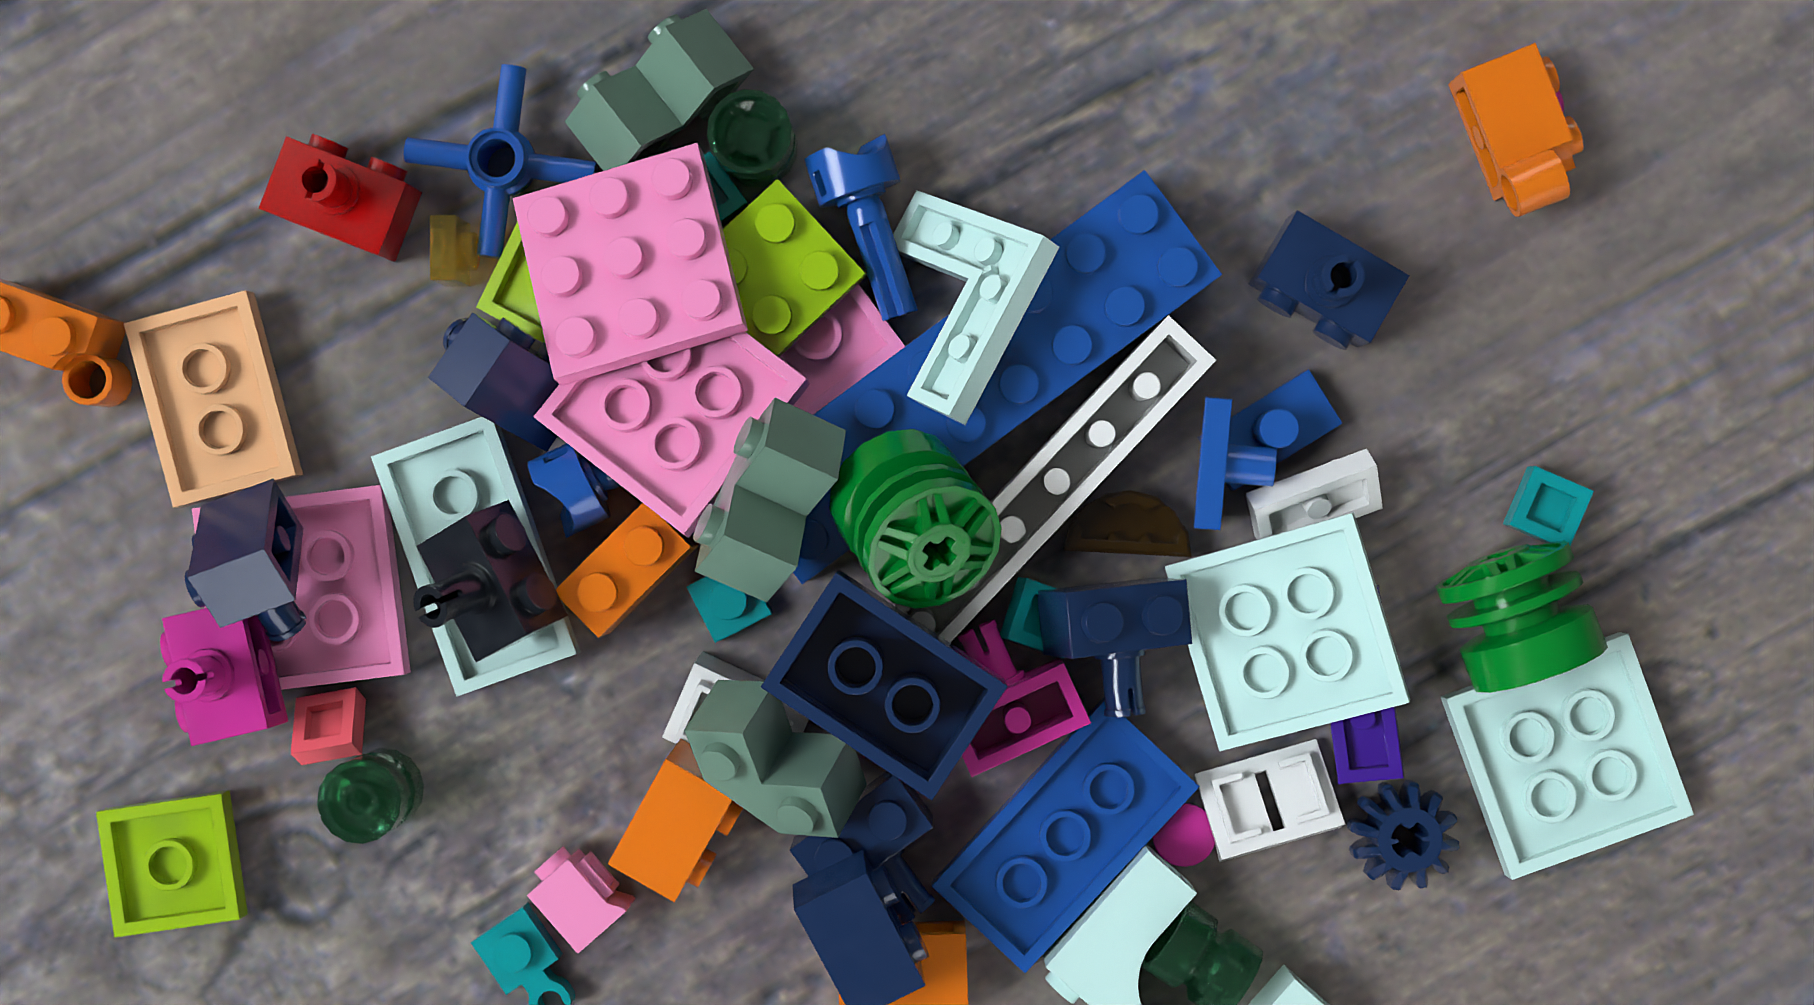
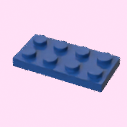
M1104 697L1087 714L1091 723L1071 732L931 881V886L1024 973L1034 965L1200 787L1126 717L1104 716Z

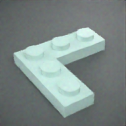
M916 190L893 234L899 254L963 280L966 284L907 396L938 413L966 425L1053 261L1059 246L1041 234Z

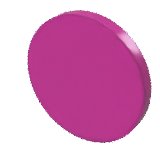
M1184 803L1152 837L1154 846L1160 856L1167 862L1182 867L1193 866L1202 862L1209 856L1215 845L1206 812L1197 805Z

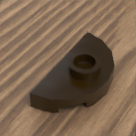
M1133 490L1106 493L1083 506L1068 527L1063 547L1064 551L1192 557L1189 533L1185 526L1182 525L1175 511L1156 496Z

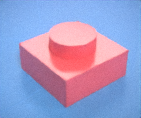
M356 687L296 698L291 755L301 765L362 755L366 698Z

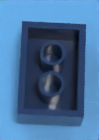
M841 570L835 573L761 685L762 689L930 800H933L1008 687L1003 677Z

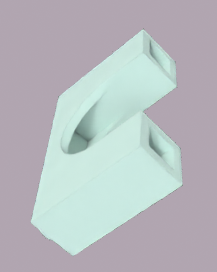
M1146 844L1043 954L1045 966L1050 970L1045 979L1062 997L1072 1004L1080 997L1088 1005H1143L1140 1001L1138 990L1139 972L1143 959L1156 939L1194 898L1197 892L1182 874ZM1283 964L1248 1005L1330 1004Z

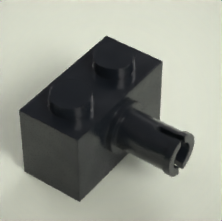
M509 500L467 515L416 546L435 583L424 585L415 592L413 598L414 609L418 611L434 603L438 607L418 618L426 626L432 628L443 626L448 621L454 619L475 662L517 644L568 616L553 583L549 579L526 534L524 526Z

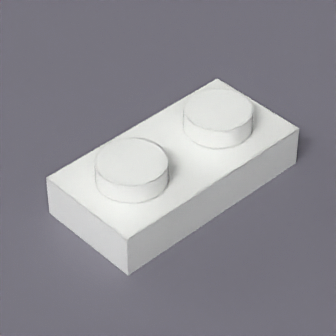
M1367 449L1276 481L1273 487L1264 486L1246 493L1254 536L1257 540L1352 512L1358 518L1383 509L1377 465Z

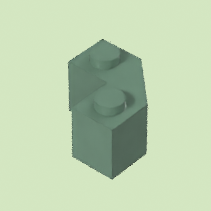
M707 9L684 19H681L678 14L669 16L650 32L648 40L652 44L635 66L612 76L607 71H602L591 77L578 90L577 96L580 102L565 120V123L603 171L666 152L673 146L669 141L672 135L684 129L697 116H700L705 121L725 105L754 70Z
M776 397L758 420L749 417L743 424L735 441L733 452L736 454V457L714 505L709 504L705 508L695 528L693 540L701 544L695 572L768 602L798 566L806 516L838 480L846 430Z
M718 679L684 730L704 781L780 834L838 838L867 786L856 750L832 734L792 732L782 701L761 688L764 681Z

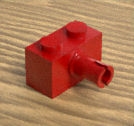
M311 134L308 144L286 136L258 209L396 262L422 194L421 191L404 182L408 171L374 157L370 158L367 167L345 159L349 150L347 147L315 134Z

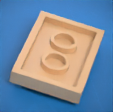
M245 290L124 323L173 508H183L224 497L273 478L276 482L303 475L254 292Z

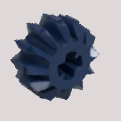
M1405 780L1399 794L1388 782L1379 783L1378 794L1381 802L1376 804L1369 798L1361 796L1358 798L1357 804L1368 813L1366 820L1354 818L1349 819L1347 822V828L1351 832L1359 836H1365L1355 841L1349 847L1350 854L1356 859H1367L1363 872L1370 879L1376 880L1385 874L1387 885L1393 890H1401L1408 875L1418 888H1427L1428 875L1426 868L1431 866L1441 874L1449 872L1448 864L1438 856L1441 850L1452 852L1460 848L1457 839L1443 834V832L1449 830L1458 822L1457 817L1450 811H1439L1443 797L1434 790L1421 795L1419 784L1413 780ZM1399 824L1414 834L1407 845H1404L1392 836L1394 829Z

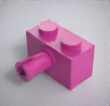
M207 608L162 618L165 632L160 637V648L164 662L167 665L162 681L175 680L176 686L164 690L172 700H175V713L178 724L185 733H188L191 746L256 732L288 722L270 639L267 637L266 631L256 615L222 628L218 626Z
M995 619L978 625L989 648L986 652L982 650L973 628L957 636L966 654L1003 677L1008 686L962 755L971 777L1091 723L1062 660L1056 658L1030 671H1017L996 627Z

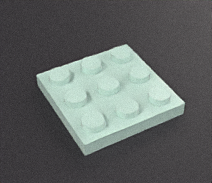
M1354 512L1165 566L1168 578L1187 579L1192 644H1188L1219 751L1410 702L1409 692Z
M1618 632L1604 637L1608 648L1602 655L1563 674L1509 690L1481 693L1476 692L1471 685L1440 696L1505 876L1511 880L1694 815L1632 642L1627 633Z

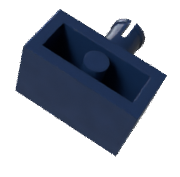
M1297 210L1285 220L1248 284L1261 291L1257 298L1261 304L1288 318H1291L1294 311L1316 323L1313 329V333L1337 348L1346 350L1349 344L1360 347L1371 343L1410 275Z
M472 313L469 318H462L453 322L447 328L443 337V345L446 352L428 378L465 408L546 452L558 437L534 418V415L559 385L553 378L546 343L543 342L538 351L532 349L531 346L536 339L504 317H502L497 326H494L475 313Z
M274 478L201 505L196 534L192 536L193 550L189 570L185 572V583L194 603L200 608L206 606L220 628L256 615L264 627L267 637L271 641L279 642L294 636L306 624L304 612L299 609L294 601L296 600L304 528Z
M1146 578L1038 591L1043 655L1070 659L1094 656L1095 659H1101L1105 700L1104 716L1127 717L1131 716L1130 712H1133V715L1145 714L1146 706L1144 705L1140 656L1145 655L1148 649L1192 644L1187 579Z
M888 771L866 786L838 838L796 835L789 849L808 877L863 850L873 870L883 865L892 879L900 898V902L892 906L902 924L914 919V912L916 911L904 892L909 896L920 914L935 901L932 894L927 892L902 857L906 846L933 828V814L914 788Z
M861 850L792 885L794 911L845 1005H888L926 986L921 961L929 957L928 950L914 922L910 921L902 925L892 905L900 902V898L892 879L883 865L873 870L864 851Z

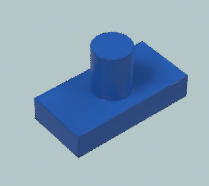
M1308 369L1232 415L1228 444L1277 448L1276 464L1338 427L1342 422ZM1200 435V436H1198L1197 438L1199 439V441H1200V443H1201V435ZM1226 483L1230 491H1234L1244 485Z
M1205 396L1194 528L1221 530L1225 483L1270 487L1274 485L1277 448L1228 444L1232 408L1231 398Z

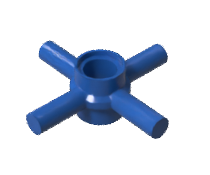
M501 65L493 128L477 133L469 145L407 137L404 145V161L406 163L467 170L474 184L485 192L476 255L500 259L503 252L510 196L527 189L533 179L565 183L599 172V165L596 161L536 154L529 140L519 133L527 69L517 65ZM500 148H513L515 164L512 170L504 176L491 177L488 163L492 154Z

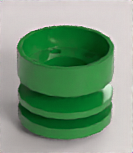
M915 429L888 431L864 442L843 461L839 470L838 480L831 487L829 510L837 530L850 550L857 555L859 563L868 574L870 581L892 603L915 609L942 605L965 594L986 575L999 551L1002 527L996 508L982 493L980 487L969 477L968 472L952 451L935 435Z
M1563 540L1540 545L1523 544L1503 549L1470 562L1463 570L1442 580L1435 586L1440 601L1443 604L1472 600L1456 608L1446 616L1452 628L1482 626L1484 631L1466 642L1459 649L1472 686L1476 692L1491 693L1536 683L1584 665L1602 655L1608 648L1592 606L1583 604L1560 607L1558 600L1569 595L1584 583L1581 574L1577 571L1548 575L1574 559L1569 542Z

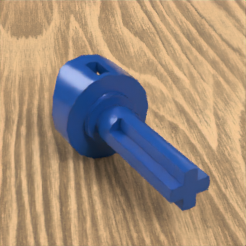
M883 134L861 146L857 154L841 152L827 147L806 157L804 161L820 208L838 205V208L847 207V216L882 320L888 321L917 311L918 309L884 204L878 197L886 193V188L900 182L886 135Z
M566 443L528 461V469L534 485L545 489L563 503L560 517L566 538L611 517L606 501L609 499L607 490L616 489L621 485Z

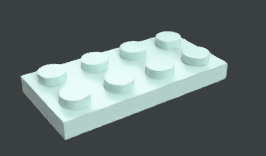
M480 417L371 456L418 589L435 582L416 546L463 517L507 500L510 501L520 522L524 526L526 534L555 589L557 588L500 426L484 417ZM435 603L425 607L426 613L438 607ZM568 616L519 643L478 662H475L454 619L448 621L443 626L432 628L456 697L581 652Z

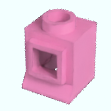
M564 846L534 871L541 882L527 895L577 953L581 952L621 917L636 899L632 895L615 890L619 886V882L591 851L585 855L578 849L571 855Z

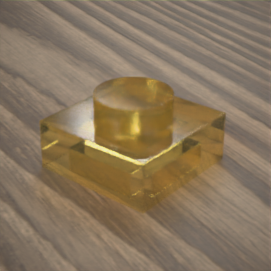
M430 215V280L445 287H470V271H477L480 263V256L476 255L479 238L476 232H470V223L456 215Z

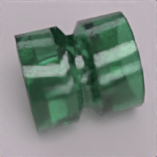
M743 89L728 94L715 106L708 120L707 138L712 153L732 180L746 187L763 188L771 185L776 179L780 181L790 172L797 158L798 141L786 109L775 97L761 90Z
M379 748L362 753V755L340 763L325 776L319 787L317 800L321 821L331 834L345 842L364 844L378 840L415 815L423 799L424 783L419 768L411 758L397 750Z
M1190 901L1152 944L1141 966L1170 988L1184 984L1186 986L1187 999L1195 1005H1237L1258 973L1263 959V951L1232 928L1223 933L1219 932L1217 918L1193 901Z

